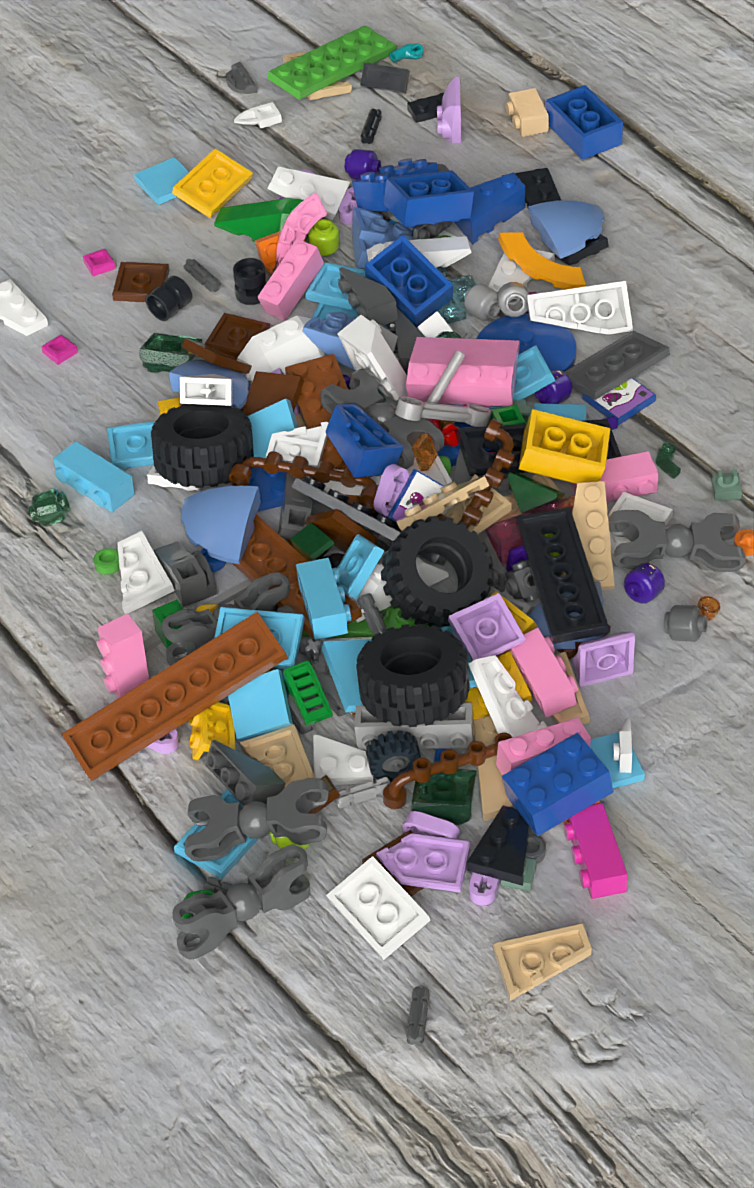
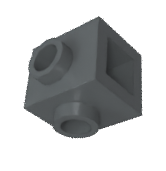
M523 560L511 565L513 570L505 573L507 579L505 580V586L508 593L514 599H524L525 602L538 598L528 561Z

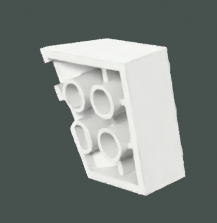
M360 315L337 334L355 371L363 369L375 377L379 384L378 393L384 397L383 402L392 405L396 410L399 397H408L406 387L407 375L382 336L380 326L374 320L369 321Z

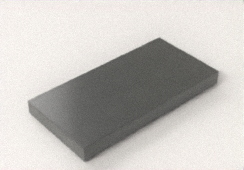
M633 330L564 373L570 377L573 389L596 400L669 356L670 351L668 346Z

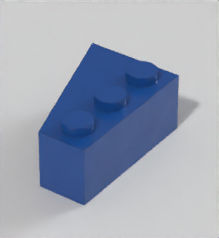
M513 172L470 187L474 191L471 218L461 219L454 223L473 245L478 241L480 235L485 232L489 234L494 230L496 224L501 221L506 222L525 209V185Z
M355 403L336 405L325 431L354 478L382 475L389 465H397L404 448L400 442Z

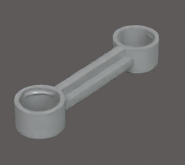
M407 396L399 397L395 410L397 416L407 420L419 421L421 418L465 422L474 427L488 426L492 413L490 409L477 404H467L465 407L428 403Z

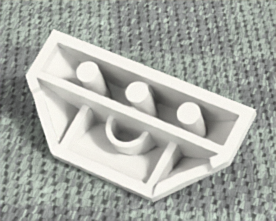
M294 316L250 339L238 356V359L252 365L249 374L242 373L247 378L249 384H252L256 371L271 373L280 368L286 375L285 367L327 355L302 332L303 327L311 318Z
M388 551L382 554L357 597L358 599L367 593L372 594L375 601L374 606L378 607L379 611L392 606L390 604L392 597L390 595L386 596L383 590L386 581L381 580V571L384 568L382 561ZM417 555V571L426 585L431 586L449 577L448 572L439 564H435ZM346 594L351 600H353L359 606L357 599ZM361 609L362 617L356 619V622H360L365 619L363 615V609Z

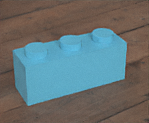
M77 441L53 458L55 475L59 481L72 486L79 494L86 495L98 506L104 507L112 513L135 495L131 475Z
M329 558L296 564L298 585L314 639L318 640L347 634V622L351 621L349 605H343L346 602L343 586H337V584H340L337 568L331 567Z

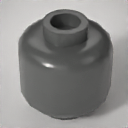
M674 605L670 612H666L664 617L665 633L669 634L674 641L695 642L701 637L702 632L707 630V616L702 615L700 608L696 605Z

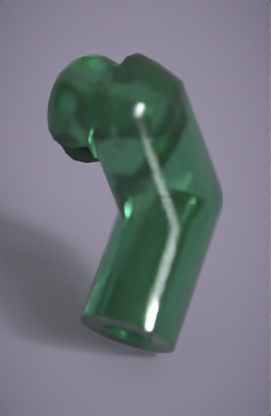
M665 442L662 448L658 449L655 462L669 477L675 479L681 472V469L673 462V453L676 451V448L672 443Z

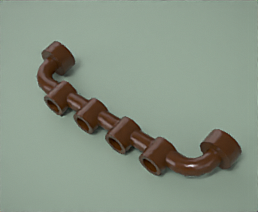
M495 419L490 421L484 434V439L493 443L496 439L502 441L503 446L498 451L492 466L486 472L485 478L489 486L475 492L471 503L463 513L460 521L467 525L466 529L470 525L478 526L483 512L479 510L481 505L488 508L494 496V492L490 491L492 486L497 489L500 487L505 476L501 472L502 468L509 470L515 459V455L511 453L514 447L513 438L502 429L503 423ZM441 513L437 515L439 521L445 516Z
M272 451L268 453L266 458L252 457L244 460L241 464L234 465L229 474L230 482L236 486H247L252 477L251 468H263L269 474H276L278 471L286 472L292 477L300 479L304 476L314 477L321 483H328L330 480L337 481L348 488H353L356 485L364 486L366 488L361 491L359 503L375 510L373 504L378 489L376 482L367 476L354 478L347 466L344 472L334 470V465L326 460L321 461L318 467L308 466L309 462L305 457L296 456L292 463L285 462L280 453Z
M499 733L495 737V744L485 746L480 741H473L468 745V752L459 755L455 750L447 749L441 753V760L433 763L426 758L416 759L413 762V769L399 774L384 788V805L390 809L403 807L407 801L405 784L412 781L425 783L430 780L432 775L441 772L454 774L457 772L458 767L467 764L480 766L485 762L486 758L497 755L498 742L513 737L508 733Z

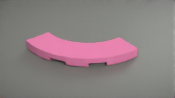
M317 192L302 201L290 213L283 224L276 249V262L279 257L277 267L296 239L304 241L312 226L318 220L328 215Z

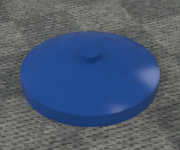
M529 313L519 317L504 316L496 319L483 328L477 339L520 341L519 354L533 346H537L550 371L558 369L565 372L573 367L576 361V341L571 331L567 327L530 321Z

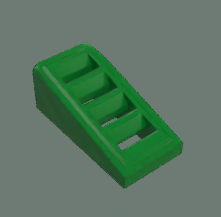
M310 661L284 669V683L306 726L333 716ZM311 685V687L298 691V689L302 687ZM316 695L315 698L303 702L304 699ZM318 705L322 707L309 713L307 712V709Z

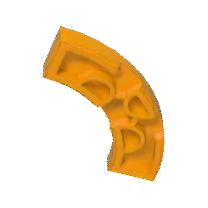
M523 232L499 233L498 241L510 261L514 260L522 267L521 271L538 281L542 279L553 283V287L565 290L586 287L581 267L558 264L543 257L530 246Z

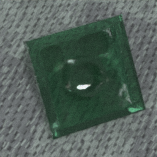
M153 333L140 348L139 358L142 360V366L147 368L149 372H170L177 366L192 361L196 356L182 347L185 338L202 343V339Z
M458 769L454 774L441 772L432 775L430 780L425 783L415 781L411 811L428 814L449 821L454 825H462L472 818L476 770Z

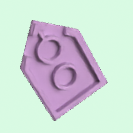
M411 833L402 838L401 842L389 849L384 848L377 852L376 856L402 885L461 893L471 841Z

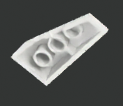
M467 236L408 240L436 268L439 266L448 267L472 253ZM394 241L384 244L379 243L367 249L368 260L373 259Z
M626 281L527 295L530 321L605 335L633 331Z

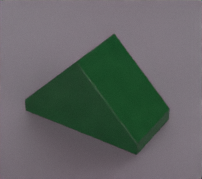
M509 472L508 480L521 513H530L564 498L565 493L520 473Z
M312 523L308 524L290 539L295 549L308 561L319 560L335 544Z

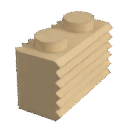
M536 88L508 94V102L505 103L508 116L512 115L514 129H519L522 137L548 132L549 115Z

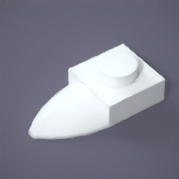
M273 102L250 108L234 119V123L243 125L258 124L260 128L270 127L282 122L281 114Z
M627 717L621 731H619V743H613V760L619 761V773H631L632 768L630 717Z

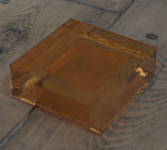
M429 433L420 434L412 450L420 471H426L430 469L438 455Z

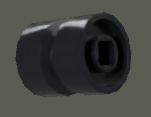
M255 258L241 259L233 267L235 296L242 304H259L258 295L266 285L264 263Z
M173 275L166 279L160 287H156L145 297V303L153 316L161 321H166L176 314L179 309L191 302L192 292L183 279Z

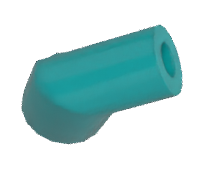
M418 43L406 44L390 52L389 57L393 63L404 58L416 60L422 57L424 48Z

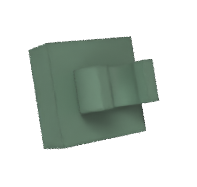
M732 469V473H722V470H718L717 474H712L711 482L715 500L742 499L739 472L737 473L736 469Z

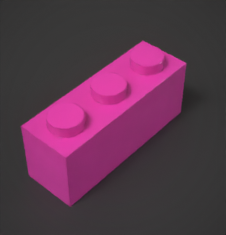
M603 803L591 805L570 817L568 822L563 824L567 841L572 840L571 852L575 864H580L579 876L583 888H588L591 899L627 892V871Z

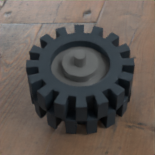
M397 730L396 734L388 731L387 736L380 734L378 735L379 740L373 738L370 741L371 745H367L366 756L371 775H374L375 779L387 777L391 783L399 774L413 769V762L421 758L418 742L414 735L411 737L409 732L403 735V732Z

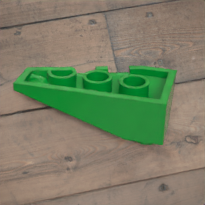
M285 198L222 207L214 222V226L237 236L247 235L255 242V240L281 231L287 217L304 200Z

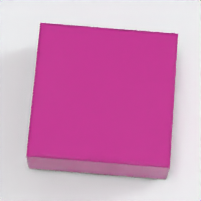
M106 249L83 256L84 264L92 276L115 269V262Z
M59 335L41 346L42 353L58 365L78 353L77 346L63 335Z

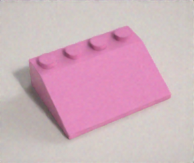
M417 337L408 366L406 381L408 397L426 402L454 353L458 350L466 356L438 404L511 406L514 399L520 341Z

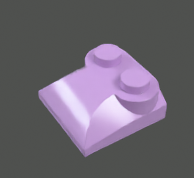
M455 77L449 83L442 98V106H437L438 134H442V138L447 139L451 143H461L460 77Z
M500 593L448 617V621L453 628V635L461 641L472 661L501 654L526 642V638Z
M622 632L582 642L572 660L579 687L633 674L634 633Z

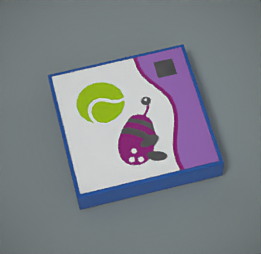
M631 378L596 400L583 393L582 399L607 418L615 416L619 426L656 401V394Z
M413 469L387 517L398 521L406 516L404 513L406 509L417 504L423 505L422 500L431 494L437 493L439 495L442 493L440 488L444 485ZM454 505L446 507V511L442 512L441 514L444 515L447 512V510L452 509Z

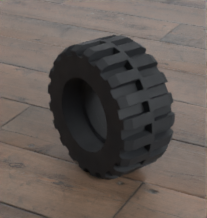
M182 404L178 408L173 407L167 413L161 414L152 426L151 440L154 467L165 480L167 479L175 485L179 483L183 487L195 486L196 488H203V486L215 487L220 483L227 484L230 482L229 474L232 467L236 464H241V462L248 458L254 457L251 422L246 414L237 407L232 408L229 405Z
M429 516L425 521L423 519L416 520L398 535L383 557L382 565L384 568L381 571V580L386 581V584L383 586L385 595L392 597L390 604L394 609L399 607L403 611L402 617L406 620L410 617L415 619V625L428 623L429 627L450 626L448 621L450 615L483 601L491 590L490 584L493 582L494 573L489 571L493 566L492 557H487L486 555L489 549L485 542L482 544L477 539L479 535L474 530L471 533L466 529L467 525L459 521L458 524L453 523V518L445 516L441 521H439L437 516ZM429 552L438 554L448 560L457 574V591L442 593L426 585L417 571V555Z
M409 624L401 625V628L394 629L392 627L386 629L385 633H378L373 636L371 641H368L363 646L357 657L356 668L362 705L371 715L377 716V719L384 723L389 721L393 726L399 727L401 725H408L409 727H417L419 724L431 725L436 720L442 721L448 718L449 713L454 714L468 697L470 683L466 650L457 637L447 630L443 632L440 627H426L425 624L409 626Z

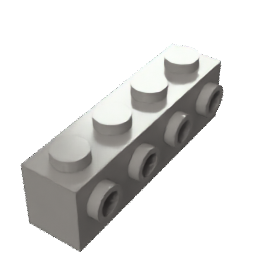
M463 703L454 714L449 713L448 718L442 721L436 720L433 724L427 726L419 724L417 727H409L408 725H401V727L393 726L389 721L384 723L377 719V716L371 715L364 706H356L354 729L357 747L364 751H367L366 747L368 744L371 745L370 741L373 738L379 740L378 735L383 734L387 736L388 731L396 734L397 730L402 731L403 735L406 732L411 733V737L414 735L419 749L468 748V745L474 741L475 724L472 703Z

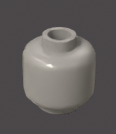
M508 282L499 289L497 295L498 305L505 315L519 317L528 311L527 295L529 293L527 288L518 282Z
M477 284L469 288L464 295L465 310L483 321L496 317L501 310L497 300L498 292L484 284Z

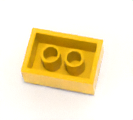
M532 409L524 430L519 470L576 484L600 482L606 467L610 428Z

